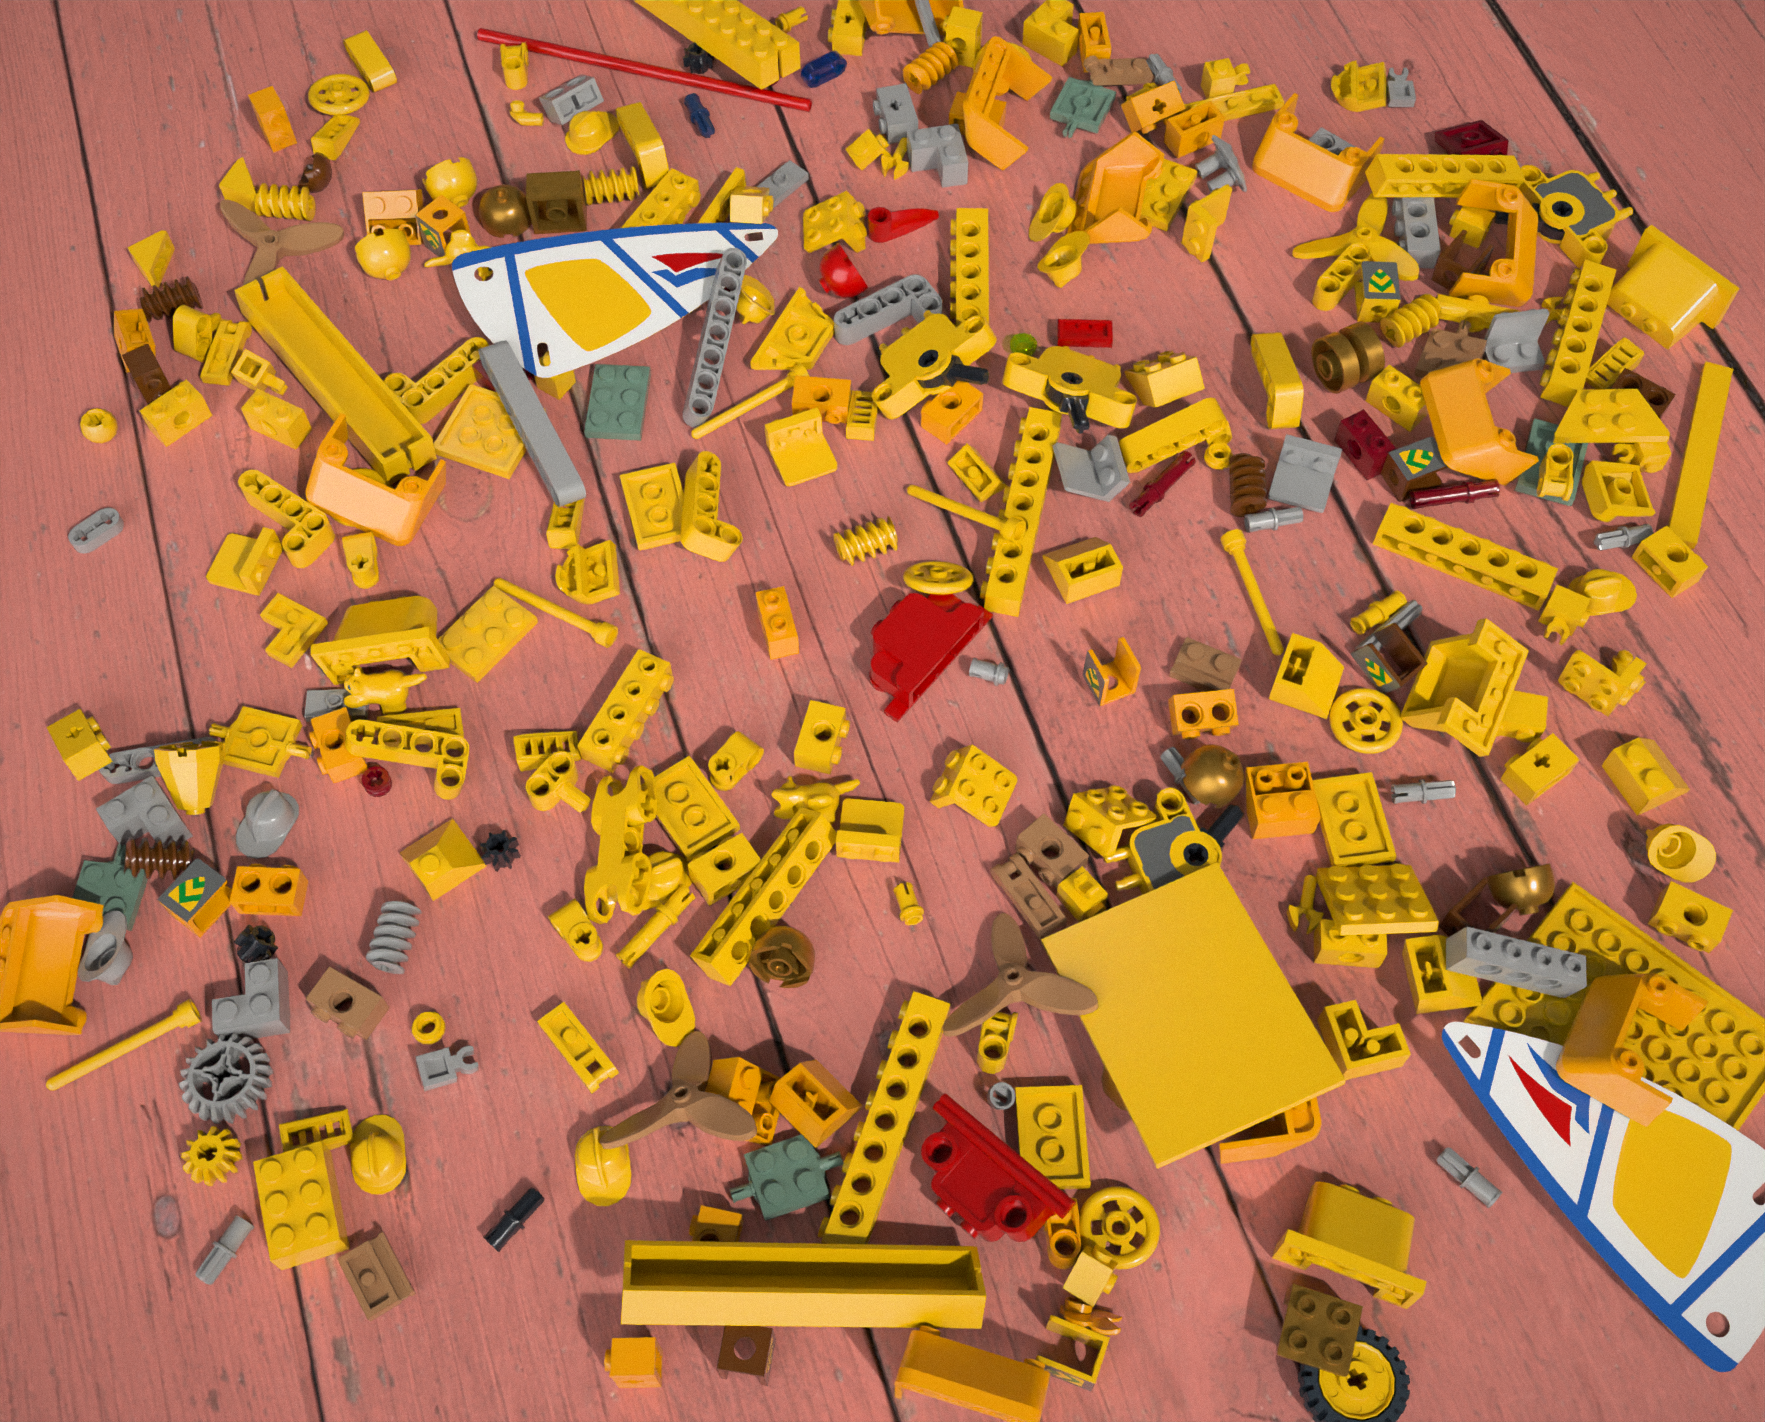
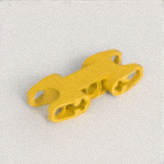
M643 765L635 767L630 772L625 788H623L620 780H616L610 775L603 777L598 784L592 804L591 823L595 832L600 835L598 865L589 867L585 874L584 894L589 920L600 925L607 923L612 918L617 901L621 910L630 913L632 916L640 914L646 904L651 885L652 866L649 858L642 853L644 824L656 818L658 798L653 772ZM640 775L645 781L644 791L641 790ZM608 785L613 790V796H610L608 793ZM630 893L634 895L635 905H632L630 902ZM598 898H601L602 914H599L596 908Z

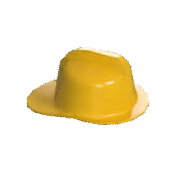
M582 111L577 113L571 119L569 130L566 133L565 142L567 147L578 155L595 153L619 131L618 119L613 114L605 111Z
M1056 183L1045 193L1029 227L1028 235L1030 240L1034 242L1041 241L1052 232L1059 233L1064 231L1072 223L1076 214V202L1069 196V190L1065 184Z
M1074 231L1061 237L1039 261L1037 269L1040 272L1047 273L1058 288H1062L1081 273V255L1090 243V236L1087 232Z
M748 275L743 277L736 308L737 312L740 313L741 323L744 325L750 321L759 324L769 315L775 314L774 299L769 290L758 280Z
M1605 569L1588 571L1584 575L1575 578L1568 586L1569 590L1590 598L1586 608L1587 611L1591 612L1590 616L1622 612L1630 609L1637 598L1636 588L1627 577Z
M1671 823L1662 824L1654 830H1646L1648 836L1646 840L1647 856L1650 864L1656 869L1684 883L1696 882L1711 872L1716 862V852L1713 845L1703 836L1685 826Z
M664 851L653 853L648 857L652 866L650 889L643 910L652 909L659 904L665 903L681 884L689 889L692 880L689 877V862L684 857ZM630 893V902L632 905H635L634 895Z
M662 969L654 973L650 979L641 982V988L637 995V1008L640 1014L650 1021L660 1041L668 1046H681L685 1037L693 1033L695 1029L694 1011L681 977L674 970Z
M374 1115L361 1122L353 1133L354 1142L350 1145L351 1167L355 1183L363 1191L370 1194H385L394 1190L401 1183L406 1173L405 1139L402 1126L396 1119L387 1115Z
M598 1126L588 1130L581 1136L575 1150L577 1183L580 1193L588 1202L596 1206H610L618 1203L626 1195L631 1185L628 1144L617 1148L604 1149L600 1143L601 1137L613 1128L611 1126Z

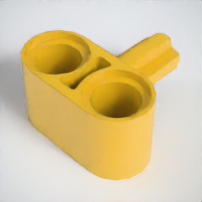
M186 305L178 307L173 316L175 351L197 361L204 362L212 345V332L217 330L222 319L221 314L215 312L208 315Z
M566 751L554 752L527 780L526 791L531 805L539 811L550 810L561 799L578 812L586 811L591 803L590 797L574 786L578 781L579 775L574 758L570 753ZM560 768H569L567 771L563 773H557V771ZM539 790H548L545 794L536 795Z

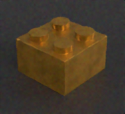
M580 170L526 174V200L534 234L587 231V205Z

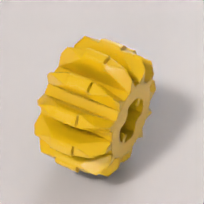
M211 1126L208 1134L203 1130H197L198 1139L195 1142L190 1139L186 1140V1144L191 1149L181 1153V1158L187 1161L182 1166L184 1172L192 1174L191 1179L195 1183H201L204 1180L207 1186L213 1187L217 1178L222 1183H227L226 1173L228 1171L238 1173V1168L233 1163L243 1159V1155L237 1151L241 1147L240 1141L237 1138L232 1139L233 1134L228 1129L220 1132L216 1126ZM212 1153L215 1156L213 1159L209 1157Z

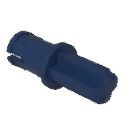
M688 94L684 98V101H686L684 104L690 113V120L697 126L702 136L710 138L715 133V128L709 118L710 113L702 105L698 94Z

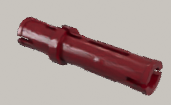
M1182 451L1154 481L1148 482L1143 487V492L1129 504L1131 510L1138 506L1133 511L1135 515L1142 517L1155 503L1161 502L1165 497V493L1195 465V458H1192L1189 462L1187 461L1192 456L1190 452Z
M1497 479L1482 482H1472L1469 480L1455 486L1411 491L1410 504L1412 509L1456 502L1469 504L1483 498L1498 497L1500 486Z

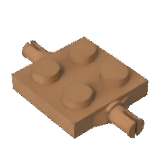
M1465 320L1459 323L1456 333L1433 328L1415 368V376L1423 378L1434 370L1476 358L1482 359L1486 350L1487 340L1468 336L1471 323L1466 321L1465 324Z

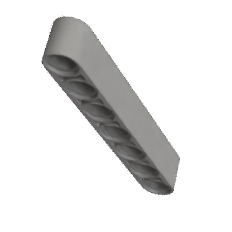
M729 248L724 252L717 265L683 408L682 417L684 422L694 428L705 423L714 408L747 264L746 255L738 248ZM728 263H732L736 268L729 266ZM722 286L727 287L730 292L724 290ZM716 310L722 311L725 316L718 314ZM710 334L716 335L719 340L713 339ZM704 358L712 360L714 365L707 363ZM699 383L706 384L708 390L701 388ZM693 407L699 408L703 414H697Z
M505 340L479 349L482 365L555 504L561 507L586 498L584 484L509 343Z

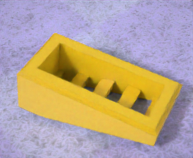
M334 115L311 138L313 153H323L330 160L335 161L341 155L359 126L360 119L349 115Z
M1623 337L1589 368L1586 382L1595 389H1610L1624 368L1632 371L1640 364L1644 351L1626 337ZM1599 372V373L1602 374L1605 378H1607L1608 381H1605L1603 378H1601V377H1600L1598 374H1596V373Z
M852 390L846 424V439L874 441L878 406L874 401H857V399L873 401L872 392ZM856 406L872 407V408H871V409H863V408H856ZM855 414H866L870 416H860ZM854 421L869 422V424H867V423H855Z
M585 498L564 505L575 508H561L554 502L546 531L550 548L570 549L578 544Z
M576 731L513 736L516 759L521 772L538 769L553 754L551 751V745L556 744L558 752L564 751L563 742H569L570 752L568 753L573 756L574 761L581 760ZM544 746L545 754H539L538 747ZM531 749L532 755H526V750Z
M348 1109L279 1124L283 1152L322 1141L329 1150L354 1142ZM339 1121L342 1135L335 1137L332 1123ZM325 1126L328 1138L321 1140L319 1128ZM312 1131L314 1142L307 1143L305 1132ZM298 1135L300 1145L293 1146L292 1137Z

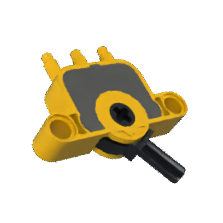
M1165 788L1158 793L1153 813L1157 816L1156 822L1135 830L1131 835L1128 845L1116 848L1114 856L1103 857L1105 863H1110L1127 858L1133 875L1116 881L1115 887L1118 891L1139 886L1143 895L1216 862L1220 866L1222 851L1225 846L1223 841L1241 821L1244 813L1239 806L1230 804L1208 830L1203 827L1199 830L1183 794L1175 788ZM1170 804L1174 806L1175 809L1168 810L1164 808L1162 805Z

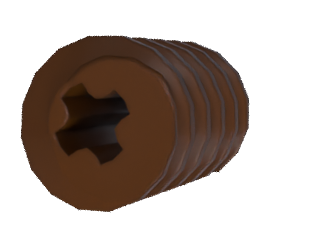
M188 276L185 277V285L183 286L175 279L174 288H171L167 282H163V291H160L156 285H153L152 294H149L145 287L142 288L140 303L149 323L152 322V314L157 320L163 319V311L168 317H172L174 309L177 310L181 305L195 309L196 302L203 309L199 291L195 283Z
M1247 453L1232 455L1229 459L1230 512L1237 517H1244L1245 514L1256 513L1267 506V500L1265 499L1266 480L1264 479L1266 476L1264 470L1265 461L1263 458Z
M129 837L126 843L124 875L127 869H130L133 878H137L140 870L144 869L146 878L150 879L154 870H157L160 879H164L167 872L171 871L173 880H176L181 871H185L193 862L194 847L190 850L188 841L183 840L180 848L177 849L173 839L169 840L166 848H163L161 839H156L153 847H150L147 838H143L139 847H136L134 838Z

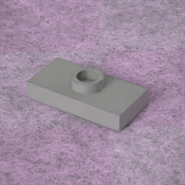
M789 160L757 187L769 188V195H772L774 198L773 208H775L809 180L808 172Z
M346 689L307 690L304 718L307 722H311L310 719L346 707L343 703L344 698L351 694ZM369 704L359 708L346 707L353 720H368Z

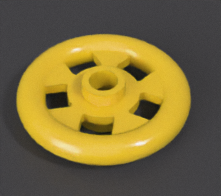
M332 74L318 79L311 85L308 91V100L311 106L321 113L344 115L362 108L369 99L370 91L367 84L359 77L349 74ZM356 87L358 91L351 92V88ZM322 90H326L325 94H319V93H320Z
M928 561L908 567L904 571L903 580L907 586L916 591L945 595L959 593L968 589L973 583V575L967 568L958 564Z
M1356 688L1341 694L1333 703L1329 714L1330 727L1338 741L1347 748L1364 754L1380 753L1392 747L1399 739L1403 727V720L1400 718L1401 712L1394 701L1382 692L1369 688ZM1371 701L1383 708L1380 713L1375 708L1368 706ZM1355 702L1359 708L1351 713L1346 706ZM1360 720H1367L1370 725L1364 724ZM1350 721L1354 730L1347 732L1342 722ZM1382 721L1390 723L1388 732L1379 729ZM1361 735H1374V741H1362Z
M1121 1186L1103 1188L1092 1194L1080 1210L1079 1231L1083 1248L1087 1245L1092 1248L1094 1245L1105 1249L1107 1242L1121 1246L1120 1255L1112 1254V1260L1118 1263L1115 1269L1136 1267L1145 1262L1157 1247L1160 1237V1223L1157 1213L1148 1199L1133 1189ZM1116 1200L1119 1210H1113L1106 1214L1102 1204ZM1134 1206L1144 1217L1138 1223H1135L1133 1217L1127 1213ZM1091 1221H1102L1101 1231L1103 1235H1092ZM1120 1223L1124 1227V1232L1116 1234L1112 1230V1225ZM1135 1232L1145 1237L1138 1249L1129 1244Z

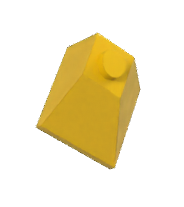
M453 818L400 852L403 860L433 901L487 866Z

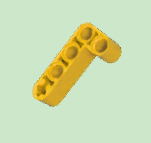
M641 102L616 108L619 126L637 159L645 189L657 186L669 172L664 145L659 133Z
M1282 333L1252 334L1251 354L1268 395L1266 410L1268 428L1271 430L1299 427L1304 395L1303 384Z
M481 337L467 340L416 383L406 375L397 372L388 375L384 379V383L420 424H424L466 391L470 384L476 382L472 365L480 360L479 349L489 346L488 342Z
M1210 397L1130 434L1118 443L1127 472L1137 473L1206 440L1208 446L1216 442L1228 444L1232 439V433L1217 400Z
M702 451L686 472L680 539L687 550L719 562H725L742 543L743 536L737 527L717 519L721 461L712 452Z
M248 470L241 474L238 484L247 502L289 530L282 539V547L294 567H308L333 543L335 533L324 512L258 470Z
M355 720L348 725L345 747L352 755L435 768L437 770L434 790L440 798L452 800L461 793L469 756V744L462 736L369 720ZM357 735H363V740L357 741ZM374 736L378 737L377 745L373 744ZM386 739H395L399 742V745L397 747H388L384 744V741ZM418 744H426L430 747L431 750L428 752H420L415 748V746ZM457 749L462 755L454 758L449 756L446 751ZM451 777L456 780L457 785L446 786L442 779Z

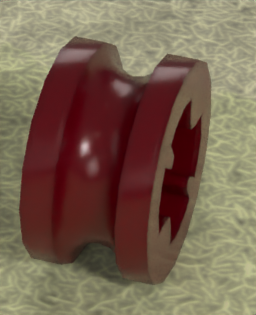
M373 766L364 771L361 782L365 791L370 796L382 797L391 790L392 780L385 768ZM379 777H381L383 782L380 785L375 783V786H373L371 781L374 778L379 780Z

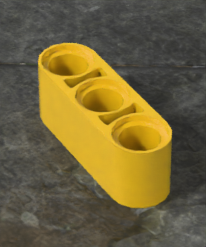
M367 30L343 39L349 57L374 93L397 83V78L391 65Z
M1361 242L1352 243L1319 277L1312 298L1314 307L1321 311L1332 310L1354 287L1355 283L1362 278L1361 263L1363 261H1370L1371 249L1368 245Z

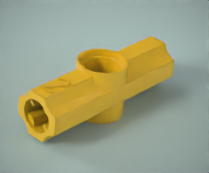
M1442 294L1436 295V299L1441 305V315L1438 318L1458 323L1465 320V324L1468 321L1471 323L1469 332H1479L1484 328L1489 329L1492 319L1496 314L1520 312L1516 309L1491 305L1488 299L1481 295L1469 296L1466 299Z

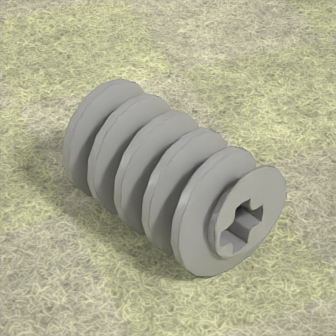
M389 901L381 906L382 914L377 919L379 926L374 929L373 934L375 938L369 944L372 950L367 952L366 960L378 970L392 974H404L405 969L397 965V963L407 962L409 959L407 955L401 953V950L412 949V944L405 941V938H415L416 933L408 929V927H417L419 925V920L412 917V915L422 914V911L409 903Z

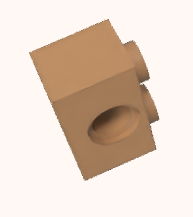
M1044 813L1017 836L1016 853L1023 858L1027 865L1031 864L1039 871L1040 878L1049 886L1053 885L1058 889L1059 883L1080 867L1086 868L1089 855ZM1044 851H1052L1057 856L1048 858L1042 853Z
M330 966L306 997L307 1002L313 1008L311 1011L312 1015L325 1023L329 1020L339 1024L337 1029L352 1039L358 1035L367 1040L389 1010V1006L382 996ZM353 1001L349 1009L339 1011L342 1004Z

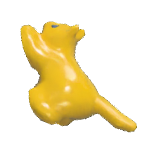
M458 229L451 233L445 255L431 258L424 265L427 268L449 265L460 254L491 247L486 245L478 246L471 234L463 229ZM489 267L477 269L482 281H485L493 273Z
M356 668L354 673H349L346 676L344 687L351 695L345 697L343 703L346 707L359 708L368 704H380L383 714L397 715L407 708L406 699L409 687L419 685L427 679V675L424 673L407 675L401 670L394 669L382 673L364 674L359 668Z
M789 775L786 783L779 789L772 791V797L780 803V806L775 808L774 815L781 819H791L801 807L822 813L830 825L835 822V812L839 805V795L853 791L860 784V780L854 779L836 785L821 782L810 785H796L793 782L792 776Z

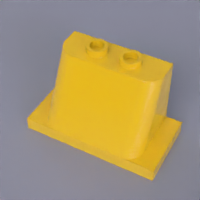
M1650 225L1644 230L1629 260L1627 267L1630 269L1611 288L1607 305L1668 350L1700 322L1705 323L1711 329L1720 324L1740 288L1656 227Z
M402 596L391 600L370 601L365 604L350 606L343 616L333 641L311 644L310 655L334 685L344 684L346 676L349 673H354L356 668L363 672L360 664L410 657L420 672L450 668V657L436 638L437 608L430 599L423 596Z
M1487 618L1477 621L1473 633L1430 641L1424 656L1428 664L1417 673L1400 718L1414 728L1446 732L1479 757L1489 756L1529 650Z
M1315 1182L1310 1189L1298 1232L1287 1229L1276 1244L1272 1256L1273 1259L1302 1270H1306L1313 1263L1375 1287L1373 1297L1404 1309H1408L1423 1296L1427 1283L1425 1280L1406 1274L1415 1218L1403 1210L1392 1207V1202L1384 1198L1373 1197L1371 1199L1359 1194V1190L1348 1185L1336 1186L1326 1182Z

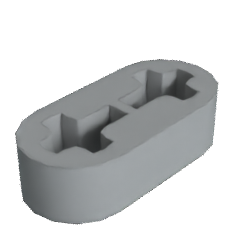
M104 508L71 529L68 539L77 552L83 554L90 553L118 535L124 528V522L118 511L113 508ZM108 520H110V521L112 522V523L109 524V525H108L107 523H105V522L108 521ZM84 536H85L86 538H88V539L85 540V541H82V540H81V538L84 537Z

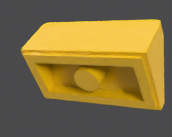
M968 443L947 462L980 502L997 494L1007 486L980 453Z

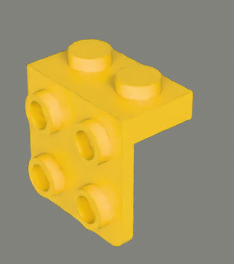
M1228 184L1214 189L1209 195L1201 200H1195L1188 207L1181 244L1201 263L1210 258L1216 229L1226 219L1232 193V187Z
M846 190L806 209L803 213L804 249L811 253L842 238L856 253L866 249L865 237L867 232L864 223L866 211L863 204L859 201L857 202Z
M818 407L803 410L795 415L776 419L764 425L767 448L786 486H794L837 470V461L822 433V416Z
M263 527L257 539L234 533L227 535L206 575L208 582L260 596L283 551L282 544L274 529Z
M1576 650L1561 673L1558 682L1566 691L1577 695L1587 702L1592 709L1609 717L1619 704L1624 707L1633 697L1634 691L1645 678L1641 675V672L1647 663L1636 657L1625 671L1618 676L1583 651Z
M973 744L953 750L945 760L944 764L946 767L942 776L933 785L932 790L934 793L929 802L937 808L955 803L988 827L997 826L1016 786L1017 776Z
M1111 785L1107 788L1089 789L1088 791L1073 793L1063 826L1104 858L1114 856L1123 829L1154 823L1157 816L1149 810L1146 804L1135 800L1127 794L1124 788Z
M845 799L842 804L840 830H837L836 836L837 857L899 863L904 805L896 802Z

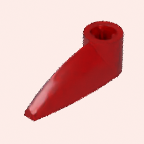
M875 207L868 213V236L875 243H884L926 226L937 220L939 213L937 210L922 208L890 212L884 207Z

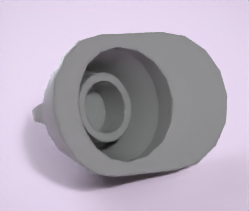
M274 789L255 795L249 801L246 807V815L236 833V844L240 852L247 857L255 859L268 857L276 852L299 816V805L295 798Z
M111 911L105 914L100 931L90 934L84 957L78 969V977L82 981L90 982L97 979L110 985H118L125 971L130 966L133 952L124 941L127 920L121 911Z

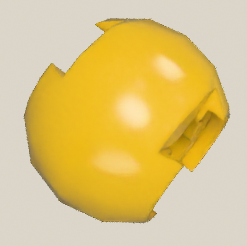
M95 408L88 410L82 416L80 428L83 436L91 442L106 443L111 441L116 435L118 424L111 412L106 409Z

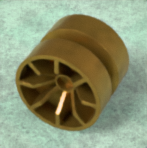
M1357 322L1340 329L1339 332L1327 334L1316 339L1312 344L1311 356L1315 372L1324 387L1334 394L1355 387L1358 383L1374 379L1385 368L1382 344L1375 331L1364 322Z

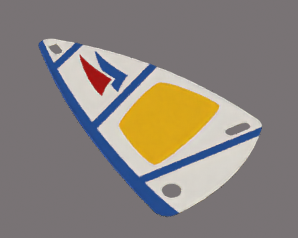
M693 223L574 233L463 253L453 260L452 271L460 296L467 310L492 343L496 344L506 340L522 368L537 377L549 378L619 352L648 338L689 314L709 300L717 265L727 249L738 248L743 251L747 258L746 270L777 239L778 230L775 226L768 223ZM762 232L764 239L749 242L744 237L746 234ZM728 263L729 266L736 268L732 263ZM480 267H489L493 271V277L488 281H479L475 278L474 272ZM539 343H546L548 345L551 360L549 366L544 367L539 363L537 345Z
M1463 1022L1448 1023L1443 1028L1441 1035L1442 1042L1495 1124L1561 1211L1631 1291L1699 1359L1717 1372H1728L1734 1369L1749 1352L1765 1327V1203L1758 1205L1753 1201L1754 1192L1765 1183V1149L1701 1107L1641 1077V1081L1673 1098L1671 1104L1645 1127L1561 1079L1556 1070V1062L1563 1046L1492 1027ZM1466 1035L1480 1049L1481 1055L1478 1058L1470 1057L1458 1043ZM1720 1312L1728 1319L1730 1328L1727 1335L1716 1337L1708 1331L1706 1318L1710 1313Z

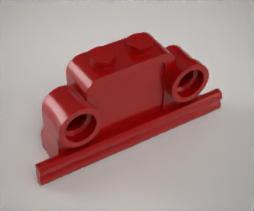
M911 593L902 601L897 600L891 607L890 614L884 620L877 621L871 630L874 655L870 662V684L874 689L880 692H887L895 697L884 709V714L891 717L895 722H899L993 618V614L980 605L977 607L972 603H965L953 594H930L926 598L919 593Z
M944 1093L939 1101L933 1105L932 1109L947 1121L939 1132L929 1135L921 1147L922 1159L936 1173L931 1181L932 1190L939 1198L935 1205L949 1218L953 1214L958 1216L962 1220L959 1226L974 1240L979 1235L985 1241L995 1242L1006 1233L1013 1241H1028L1051 1216L1058 1215L1063 1219L1076 1204L1073 1199L949 1095Z

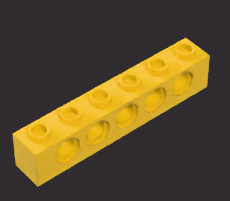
M1376 154L1365 171L1374 197L1458 198L1470 179L1513 185L1518 189L1525 181L1515 155Z
M956 208V219H951L950 235H956V240H951L950 256H956V260H951L950 277H955V281L950 282V298H955V303L950 302V319H955L954 326L957 327L974 315H982L989 324L988 208Z
M1586 259L1580 269H1574L1569 280V284L1573 286L1568 289L1563 300V304L1568 305L1567 309L1563 308L1559 315L1557 324H1560L1561 327L1557 328L1551 344H1554L1555 347L1550 350L1545 362L1546 365H1549V368L1544 370L1539 385L1543 386L1540 398L1569 407L1577 391L1583 390L1616 269Z
M1390 503L1373 542V545L1538 611L1548 596L1559 569L1544 561H1538L1516 550L1505 548L1488 539L1467 533L1461 528L1452 527L1437 521L1433 517L1424 516L1405 506H1399L1394 503Z
M799 808L691 953L690 957L710 979L728 986L733 984L749 962L752 947L760 934L776 926L781 916L836 842L837 833L822 813Z

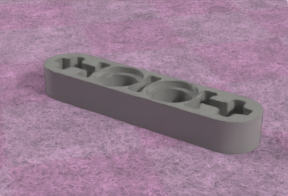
M202 737V738L191 739V740H185V741H179V742H173V743H167V744H162V745H168V744H174V743H180V742H192V741H193V744H201V741H217V740H216L215 738H212V737ZM161 745L111 753L109 756L113 762L100 768L99 771L111 784L144 780L152 775L154 778L161 777L162 775L155 762L154 749L159 748ZM147 757L154 758L152 766L147 769L139 768L141 760ZM119 764L120 767L116 768V772L111 773L110 770H113L115 768V765Z

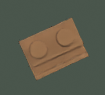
M1186 637L1170 670L1169 677L1205 692L1230 689L1242 659Z
M384 1232L379 1233L376 1238L364 1242L337 1259L366 1318L370 1322L401 1304L404 1299L416 1294Z

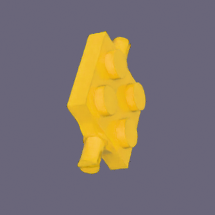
M245 706L242 707L237 720L230 727L213 723L209 729L210 736L225 739L224 765L272 777H280L285 763L291 755L309 759V755L312 752L310 746L296 744V739L303 726L300 720Z

